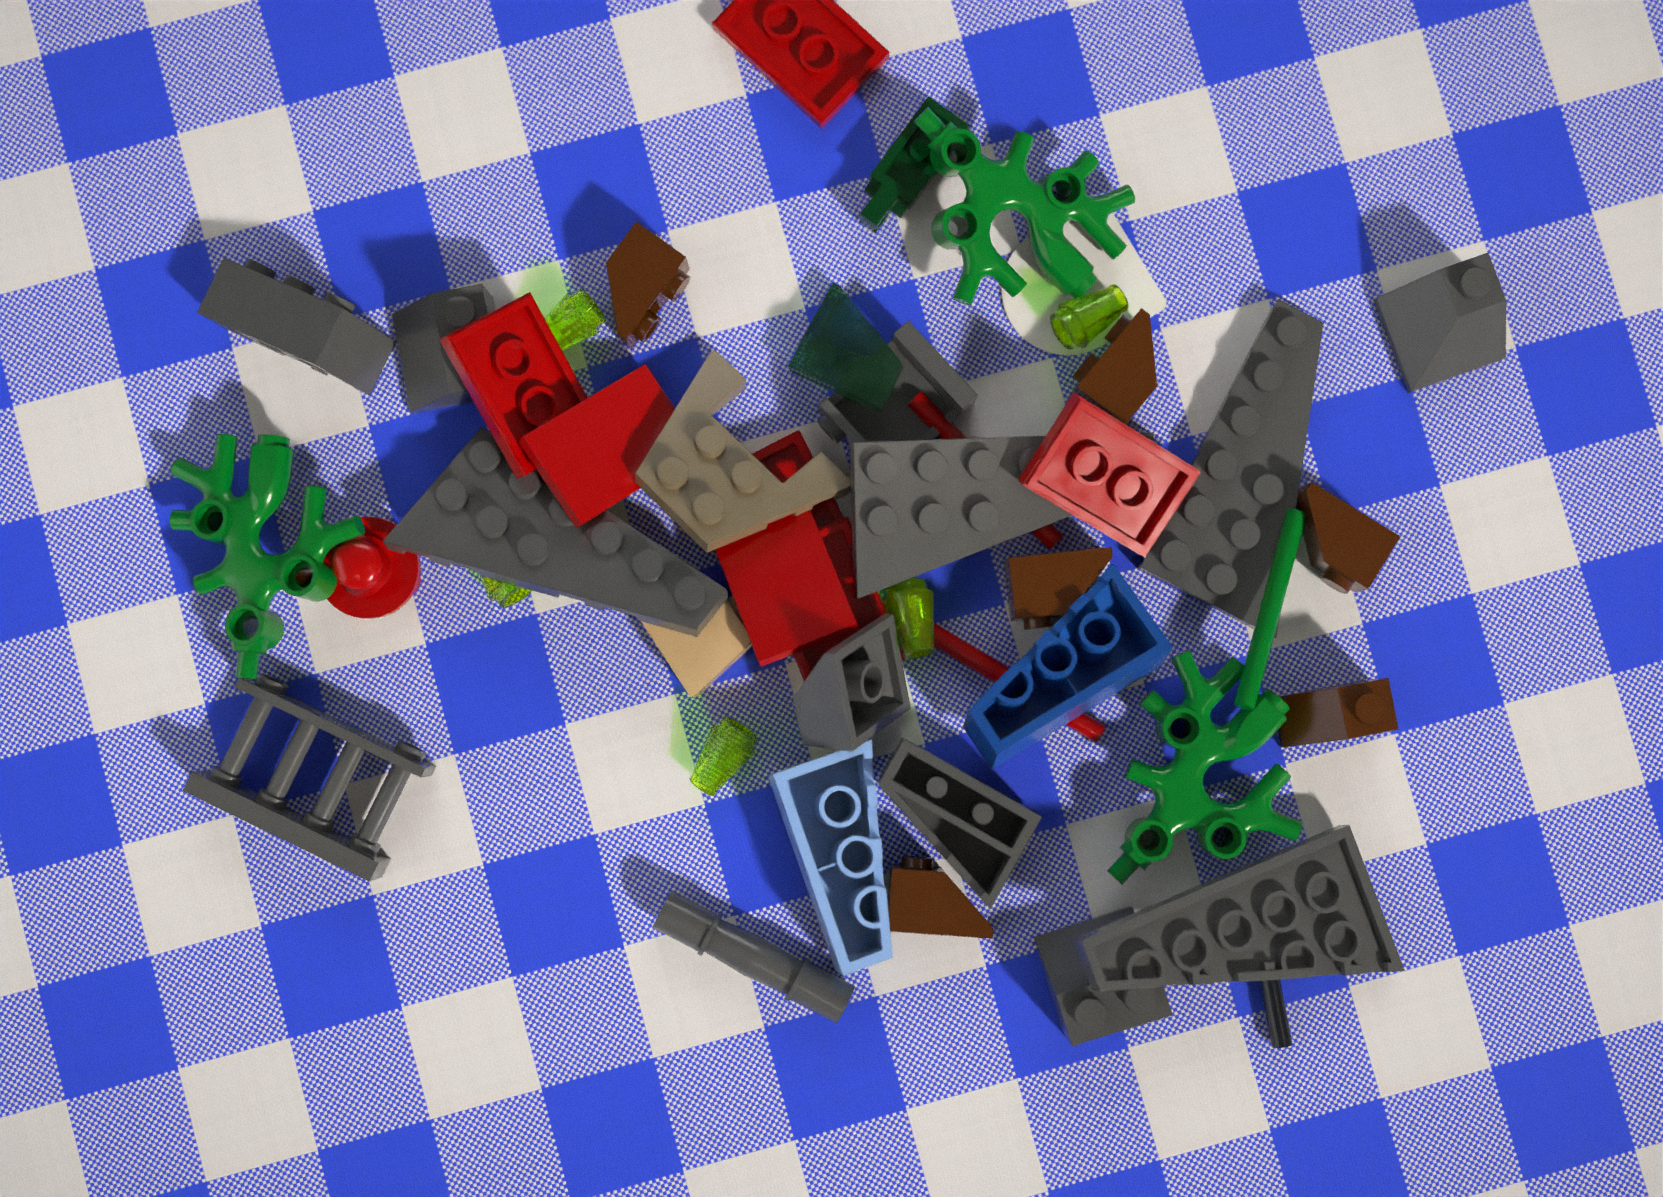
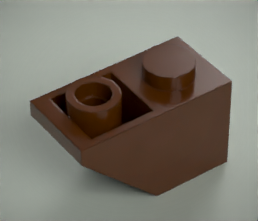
M635 222L606 262L617 333L622 343L630 349L634 347L638 340L644 343L651 337L661 320L657 313L668 299L672 302L676 301L690 281V276L687 275L690 268L686 256L638 222Z
M1143 308L1139 310L1132 320L1123 314L1104 337L1111 346L1102 357L1098 359L1091 353L1072 376V378L1079 382L1073 391L1074 393L1124 424H1127L1157 387L1150 314Z

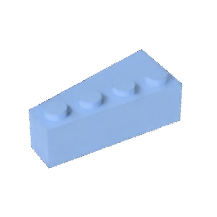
M872 739L867 740L853 752L837 750L767 775L835 971L842 976L893 958L886 888H884L882 841L879 836L877 816V790L873 775Z

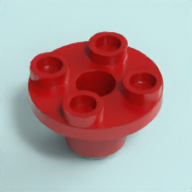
M360 517L364 524L365 534L338 544L330 549L324 558V562L332 566L333 573L337 579L336 588L327 600L335 608L347 615L363 619L381 618L402 608L418 590L421 583L420 556L407 551L405 554L386 548L383 540L395 528L396 524L378 517Z

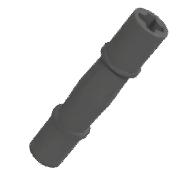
M674 891L670 892L652 928L698 951L697 954L700 956L705 952L742 975L786 994L784 1000L788 1002L792 1000L834 1023L839 1021L855 988L854 985L810 963V959L806 957L802 962L766 939L722 920V913L718 912L716 914Z

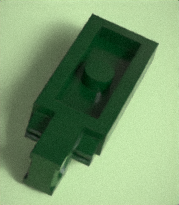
M929 96L870 174L869 183L864 189V193L869 195L871 200L860 213L862 218L859 223L875 234L891 212L901 218L907 209L910 210L938 173L931 164V149L927 146L931 140L914 123V120L929 107L945 125L951 121L958 129H969V124ZM950 148L947 149L948 157L953 152Z

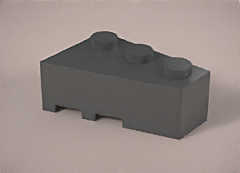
M223 258L197 311L198 314L233 333L283 356L286 355L307 364L313 370L326 376L328 374L332 375L356 390L369 396L371 395L396 341L353 315L352 312L355 305L335 294L326 292L324 298L320 299L313 296L316 290L314 287L297 278L286 275L282 283L274 279L277 272L252 259H247L245 266Z
M901 737L877 780L878 785L991 909L1042 816Z

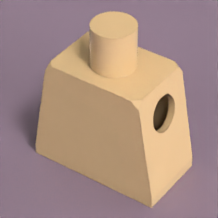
M733 595L723 603L698 637L642 622L690 698H696L701 695L752 647Z

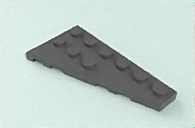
M1279 299L1273 304L1191 463L1201 473L1146 557L1142 558L1137 569L1252 629L1255 628L1286 510L1296 509L1324 324V322ZM1278 620V624H1277V628H1276V631H1275L1274 638H1277L1279 620Z
M482 427L383 540L386 548L402 554H405L407 551L425 556L431 562L448 567L450 564L480 572L481 576L557 598L559 595L583 601L585 606L603 611L605 608L636 616L638 621L695 637L699 636L728 598L726 588L608 510L576 529L538 470L536 469L517 479L493 435Z
M1139 432L1154 442V433ZM1046 435L850 442L853 597L859 599L1072 516V514L1017 481Z
M1350 825L1333 827L1073 939L1091 989L1096 991L1405 971Z

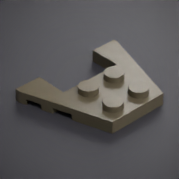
M713 350L704 361L635 473V483L706 553L767 528V524L791 514L798 516L808 510H812L815 504L832 497L837 500L851 492L850 478L822 451L786 482L781 483L713 417L715 413L745 390L746 379L716 350Z

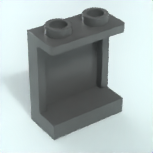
M908 320L893 334L892 340L828 399L825 397L818 403V412L822 417L817 423L836 444L844 439L849 446L850 442L936 439L940 432L934 426L929 428L907 406L912 399L922 391L944 414L943 417L949 423H953L975 403L978 395Z

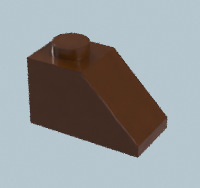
M1313 482L1300 487L1296 508L1307 514L1302 533L1310 565L1323 573L1320 579L1326 585L1341 593L1348 594L1350 590L1357 592L1369 589L1401 536Z
M1112 547L1010 557L1004 561L1010 622L1023 621L1024 630L1052 627L1055 624L1054 617L1063 616L1112 559Z
M1389 678L1367 679L1279 696L1290 708L1284 715L1287 720L1278 729L1282 748L1345 740L1399 730Z
M902 856V865L890 864L888 890L890 932L993 939V927L941 867H933V858Z

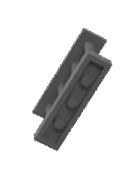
M260 673L257 679L238 678L234 687L254 696L220 766H214L212 771L191 772L182 791L369 882L381 878L391 858L378 852L381 847L377 843L411 773L419 777L433 775L436 766L424 761L427 753L401 740H398L396 746H393L286 694L289 685L269 675ZM273 706L299 718L300 721L266 789L260 788L258 793L240 785L243 778L239 774ZM320 728L345 740L346 743L312 812L306 811L303 816L286 808L289 800L285 796ZM367 751L392 763V766L359 833H352L351 837L348 838L332 830L335 823L331 819L364 752Z

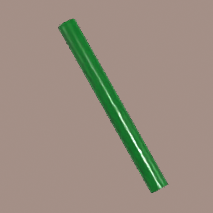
M1297 509L1286 510L1234 705L1240 708L1255 709L1307 517L1305 512Z

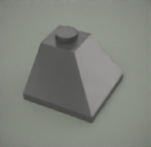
M1489 253L1439 269L1374 299L1408 393L1506 358V298Z
M883 614L824 653L794 695L796 719L803 745L853 752L911 709L893 614Z

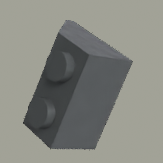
M483 284L431 293L392 314L409 409L412 414L474 402L439 339L495 310L493 297Z
M1131 906L1033 936L1063 1034L1071 1046L1173 1015L1164 986L1158 988L1096 991L1092 990L1073 939L1133 914L1134 910Z

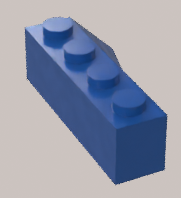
M1112 564L1100 576L1099 580L1085 594L1083 593L1069 607V610L1034 643L1033 647L1017 663H1014L968 710L963 728L992 770L1162 666L1173 647L1116 566Z

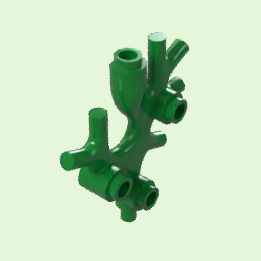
M929 107L914 120V123L931 140L927 146L931 149L930 160L933 168L939 174L946 177L959 175L966 188L964 201L939 212L934 217L931 225L932 236L939 246L948 250L959 249L962 254L963 268L952 297L953 300L971 306L981 279L987 276L994 278L1012 298L1026 286L1025 280L1001 257L991 243V223L995 216L1004 210H1015L1024 216L1028 223L1031 250L1041 271L1063 295L1070 294L1074 299H1078L1086 293L1096 282L1097 277L1092 273L1094 266L1064 236L1063 226L1067 221L1073 220L1077 222L1112 260L1119 256L1127 247L1122 239L1110 228L1107 218L1111 213L1134 204V192L1126 184L1106 194L1094 197L1087 195L1085 179L1099 165L1098 159L1091 152L1085 150L1070 167L1059 168L1046 174L1036 183L1029 177L1026 169L1027 157L1034 141L1033 136L1025 132L1016 131L1005 158L991 160L981 153V145L975 134L966 129H958L951 121L945 125ZM948 148L955 152L956 162H953L948 157ZM1052 186L1058 190L1059 199L1054 197ZM949 221L956 224L958 229L957 236L949 231Z
M217 434L213 464L209 468H202L182 457L174 461L171 467V474L198 489L203 495V500L193 510H173L169 517V523L173 530L193 531L199 538L226 546V554L223 561L215 568L195 575L193 577V584L200 595L226 586L233 589L237 599V606L226 617L225 632L232 641L231 651L238 652L235 678L257 679L260 654H267V650L276 646L284 634V625L281 617L275 611L269 610L274 595L280 590H284L292 596L314 602L323 601L330 597L336 588L337 579L333 573L332 566L324 562L325 556L330 549L338 544L364 535L365 528L358 515L333 524H327L324 520L327 489L318 486H305L301 528L297 541L291 549L283 554H268L260 544L259 534L262 525L279 508L288 491L294 450L289 448L290 439L277 435H258L257 444H252L248 489L244 495L236 497L232 493V481L238 437L229 434Z
M1190 650L1184 651L1171 658L1184 688L1185 699L1179 705H1171L1154 689L1140 701L1139 704L1157 720L1155 729L1159 740L1164 745L1176 749L1173 760L1165 766H1151L1131 759L1127 766L1125 778L1151 788L1155 794V804L1148 817L1138 818L1129 824L1125 832V842L1119 847L1124 853L1107 870L1121 885L1139 867L1146 870L1152 862L1164 859L1172 849L1173 835L1184 829L1196 830L1200 847L1206 853L1221 859H1231L1238 856L1246 846L1247 834L1249 832L1262 830L1293 841L1297 840L1302 829V822L1275 812L1271 805L1273 797L1291 778V775L1277 763L1238 802L1230 804L1217 802L1209 797L1204 789L1203 779L1208 767L1216 762L1242 758L1259 749L1287 720L1284 715L1290 710L1289 706L1277 694L1266 688L1261 694H1258L1254 710L1241 708L1226 725H1215L1210 718L1212 709L1239 681L1242 675L1244 665L1236 658L1231 657L1214 677L1207 679L1201 675ZM1178 718L1184 725V731L1181 736L1176 738L1171 732V724ZM1222 827L1225 831V838L1223 842L1216 845L1213 841V833L1217 828ZM1150 829L1153 833V841L1148 847H1142L1139 842L1140 835L1143 831Z

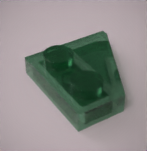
M833 282L788 365L792 374L878 412H881L903 370L899 358L844 290Z

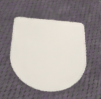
M1113 213L1108 216L1107 223L1127 245L1125 250L1113 260L1077 222L1070 220L1063 226L1064 236L1094 266L1092 273L1097 277L1093 286L1078 299H1074L1070 294L1063 295L1041 271L1033 256L1029 237L1010 256L1007 263L1027 284L1013 298L1001 287L1003 306L1014 329L1022 338L1036 348L1057 355L1087 353L1108 343L1104 337L1123 314L1132 320L1139 310L1143 308L1152 317L1166 307V299Z

